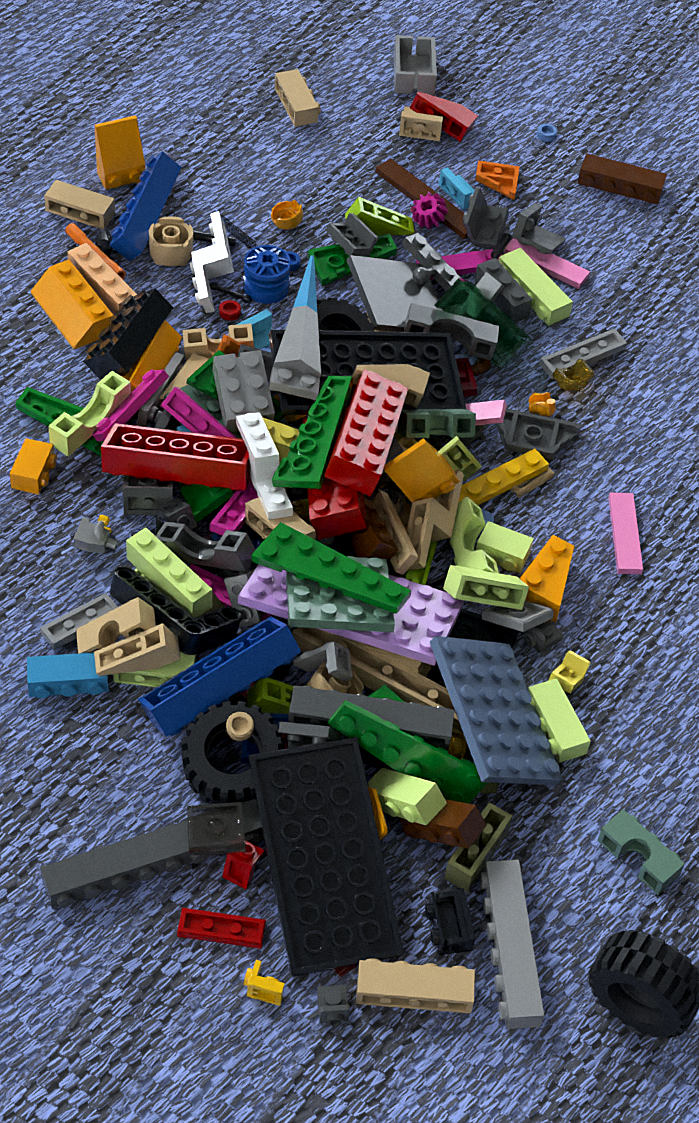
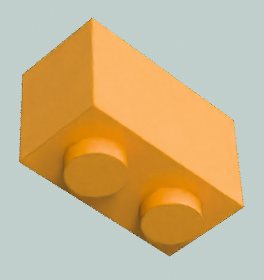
M25 438L9 473L12 489L39 494L42 487L47 486L50 468L54 469L57 462V455L54 454L53 444Z

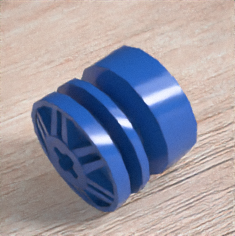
M260 245L246 253L244 258L243 287L245 294L250 295L251 299L255 302L263 304L276 303L288 295L291 260L285 250L277 246Z

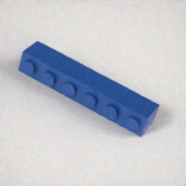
M163 151L157 156L152 155L145 164L147 168L139 176L141 181L133 189L132 193L134 195L125 206L127 210L120 216V224L112 233L113 239L110 246L128 261L133 260L143 252L149 239V228L153 223L154 225L156 224L182 168Z

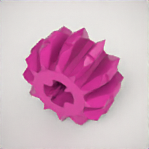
M428 191L425 197L420 194V200H413L415 206L411 207L412 218L414 222L418 223L419 227L423 228L426 226L430 230L432 225L439 227V221L445 222L444 215L448 214L445 200L439 194L432 195Z

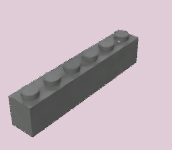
M294 685L289 709V723L329 726L333 728L328 724L329 718L347 700L379 716L382 720L399 726L401 731L411 736L417 735L423 738L424 742L436 748L439 746L449 751L455 710L442 706L432 707L420 705L416 702L406 703L389 698L380 699L367 697L363 694L354 695L341 693L337 690L328 691L315 689L311 686Z

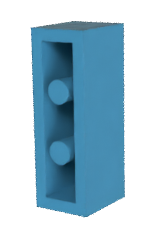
M94 653L27 657L29 697L46 698L50 695L70 697L80 693L97 695L102 692H109L108 675L99 676L96 674Z

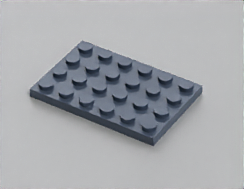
M435 636L429 641L481 782L557 785L562 782L563 778L559 765L550 749V742L540 727L541 720L537 715L536 709L530 704L532 697L528 692L523 674L518 667L510 644Z

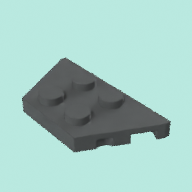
M506 408L503 423H496V427L505 450L525 454L535 448L543 458L552 460L580 433L581 424Z

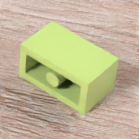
M488 521L477 542L476 550L482 549L496 561L497 565L502 566L504 569L521 573L531 552L534 538Z

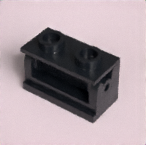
M464 888L436 894L437 899H435L434 892H431L429 903L425 904V913L427 920H432L433 929L430 930L432 945L437 946L439 955L472 951L475 935Z

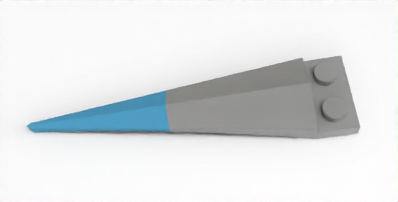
M312 255L310 256L271 371L269 389L316 400L319 392L321 362L314 256Z

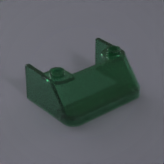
M458 278L434 305L444 312L499 326L497 345L490 360L498 368H506L533 342L512 319L469 280Z

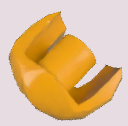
M550 392L542 394L533 393L529 397V413L546 417L554 414L556 403L555 399L550 398Z

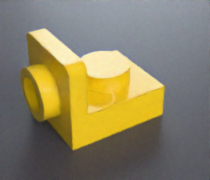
M256 960L253 969L248 968L243 985L248 986L247 997L280 1006L284 996L285 983L280 982L274 977H261L262 961Z

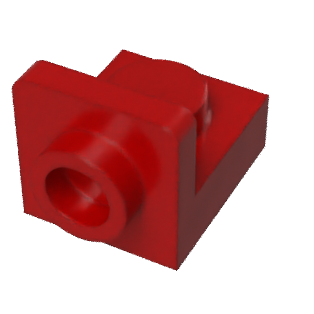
M239 839L227 854L222 877L247 889L252 882L256 863L263 856L264 850L244 839Z

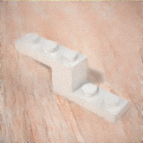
M219 211L211 213L212 223L209 224L211 234L215 236L212 239L213 245L191 252L193 261L189 262L191 271L195 275L192 278L195 289L198 290V293H195L198 305L203 306L206 313L215 311L209 279L234 272L226 228Z
M260 412L236 416L237 427L249 452V476L268 520L293 516V507L284 487H273L272 477L279 466V453Z

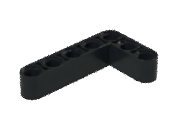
M125 566L117 567L114 570L109 591L110 595L122 605L139 597L154 608L156 626L163 623L178 637L179 649L182 653L196 655L236 638L242 618V613L236 608L223 607L194 618L135 570Z

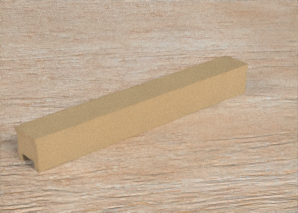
M298 627V629H294L292 632L302 653L313 651L322 647L325 643L333 641L349 649L352 671L360 678L364 686L373 691H376L385 684L406 703L416 702L420 705L442 706L455 710L447 688L357 641L317 628ZM454 711L452 732L465 739L458 717Z

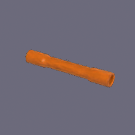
M71 223L65 228V233L76 244L82 245L87 243L122 280L125 278L126 272L102 252L76 224Z

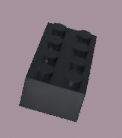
M156 288L149 291L143 290L135 296H128L122 302L123 307L111 317V324L100 332V339L97 343L87 350L88 355L83 362L100 380L111 371L118 375L128 373L173 310L172 305Z

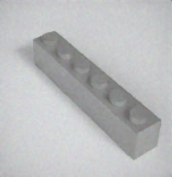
M519 860L486 861L484 872H480L479 881L480 888L486 890V897L483 898L484 914H489L490 923H487L488 940H493L494 948L491 949L492 966H497L498 975H495L494 979L496 992H501L502 1002H499L498 1005L500 1019H505L506 1029L541 1027L544 1011Z

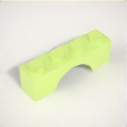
M111 371L96 384L91 400L81 412L74 416L64 412L48 426L50 444H53L55 449L69 457L92 436L97 429L96 425L102 419L108 418L131 394L130 381Z
M468 497L458 502L452 537L449 540L455 553L454 562L456 566L499 573L496 561L482 549L474 551L476 539L486 524L482 509Z

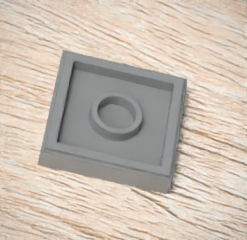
M528 601L524 602L522 610L494 605L482 611V620L521 632L553 618V609Z

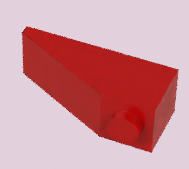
M419 91L410 106V109L416 113L443 117L441 130L459 142L470 132L478 117L477 114L462 104Z

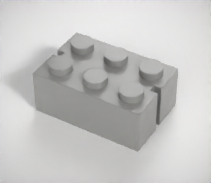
M395 35L393 54L394 93L412 94L414 91L417 94L419 91L435 95L437 78L435 37L417 36L415 55H412L413 36Z
M261 350L242 352L237 358L235 354L214 356L212 370L224 426L230 432L239 431L236 424V416L247 413L260 412L263 418L274 421L275 412Z

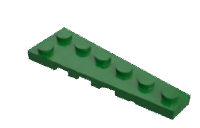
M328 376L316 397L315 403L308 412L309 417L305 424H301L299 428V435L296 441H292L287 457H283L272 477L273 487L321 489L353 386L352 376Z
M29 387L24 390L16 401V409L46 426H49L64 412L74 416L84 409ZM91 436L82 446L101 456V445L104 441H97Z
M282 522L275 527L251 555L252 562L279 572H282V570L295 574V578L304 581L306 578L318 582L320 587L326 589L329 587L338 589L345 596L359 599L367 604L395 614L400 611L411 597L410 589Z
M347 700L329 718V725L348 738L357 737L359 746L395 771L435 782L445 800L469 804L488 783L481 782L474 763L464 758L460 760L448 754V750L439 746L436 748L424 742V739L417 735L411 736L401 731L399 726L382 720L379 716Z

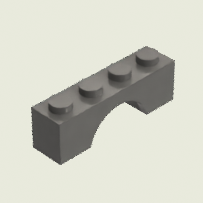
M411 303L405 320L404 332L450 333L451 338L460 342L466 348L469 355L491 360L498 341L499 326Z
M164 522L156 535L184 563L247 572L252 563L251 555L256 550L248 534L244 532L226 530L219 541H212L197 535L185 524Z

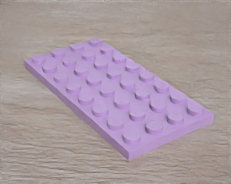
M258 564L238 595V604L288 619L285 570L279 572ZM389 575V579L411 590V597L397 614L394 613V633L320 629L435 666L437 661L429 641L435 636L449 637L465 600L455 599L449 593L428 585L418 584L405 578Z

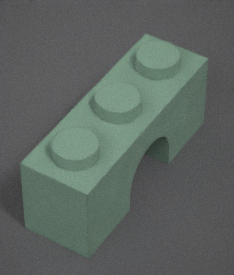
M402 409L398 420V434L405 438H429V435L432 434L447 435L452 438L456 436L458 438L475 437L476 413L467 409Z
M624 809L601 828L597 841L617 859L627 851H636L644 856L646 862L642 864L638 878L657 895L662 893L680 876L685 865L680 856L674 851H670L655 834L645 829L635 816L628 814Z

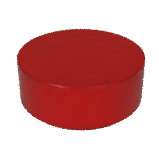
M233 300L223 301L219 305L220 317L227 321L238 319L241 316V305Z

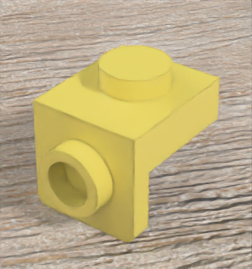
M568 651L562 664L551 673L548 681L557 678L563 691L571 694L582 683L591 663L578 654Z

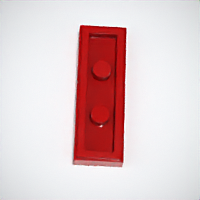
M182 907L177 937L262 949L266 920Z

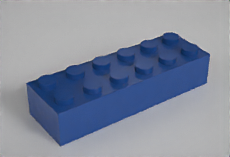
M270 616L143 695L138 701L156 729L165 737L169 735L174 736L184 729L183 726L191 721L195 722V717L200 712L205 715L208 707L214 704L216 707L222 706V702L229 701V697L235 693H242L251 687V683L257 679H264L270 676L276 667L281 664L291 663L296 658L295 655L299 654L301 650L288 626Z

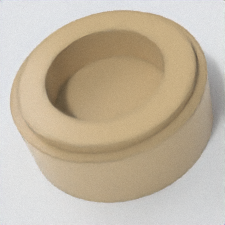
M236 712L230 715L226 722L228 735L237 741L248 739L254 731V723L251 716L245 712Z

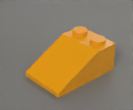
M136 115L95 124L97 174L105 190L140 182L139 176L145 170V160Z
M424 438L384 465V471L412 503L427 498L435 499L441 494L452 491L455 485L460 482L446 458Z

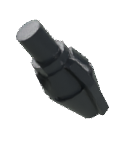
M108 230L100 231L95 241V245L108 257H110L113 249L110 246L112 241L110 232Z

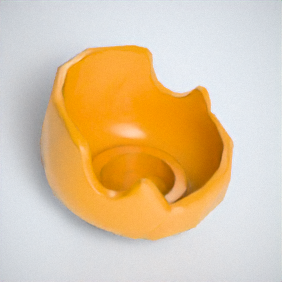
M296 200L277 203L271 212L273 223L283 230L296 228L303 219L302 204L299 205Z

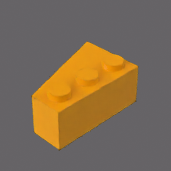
M552 535L520 577V580L529 586L525 601L553 609V618L550 620L556 623L574 545Z

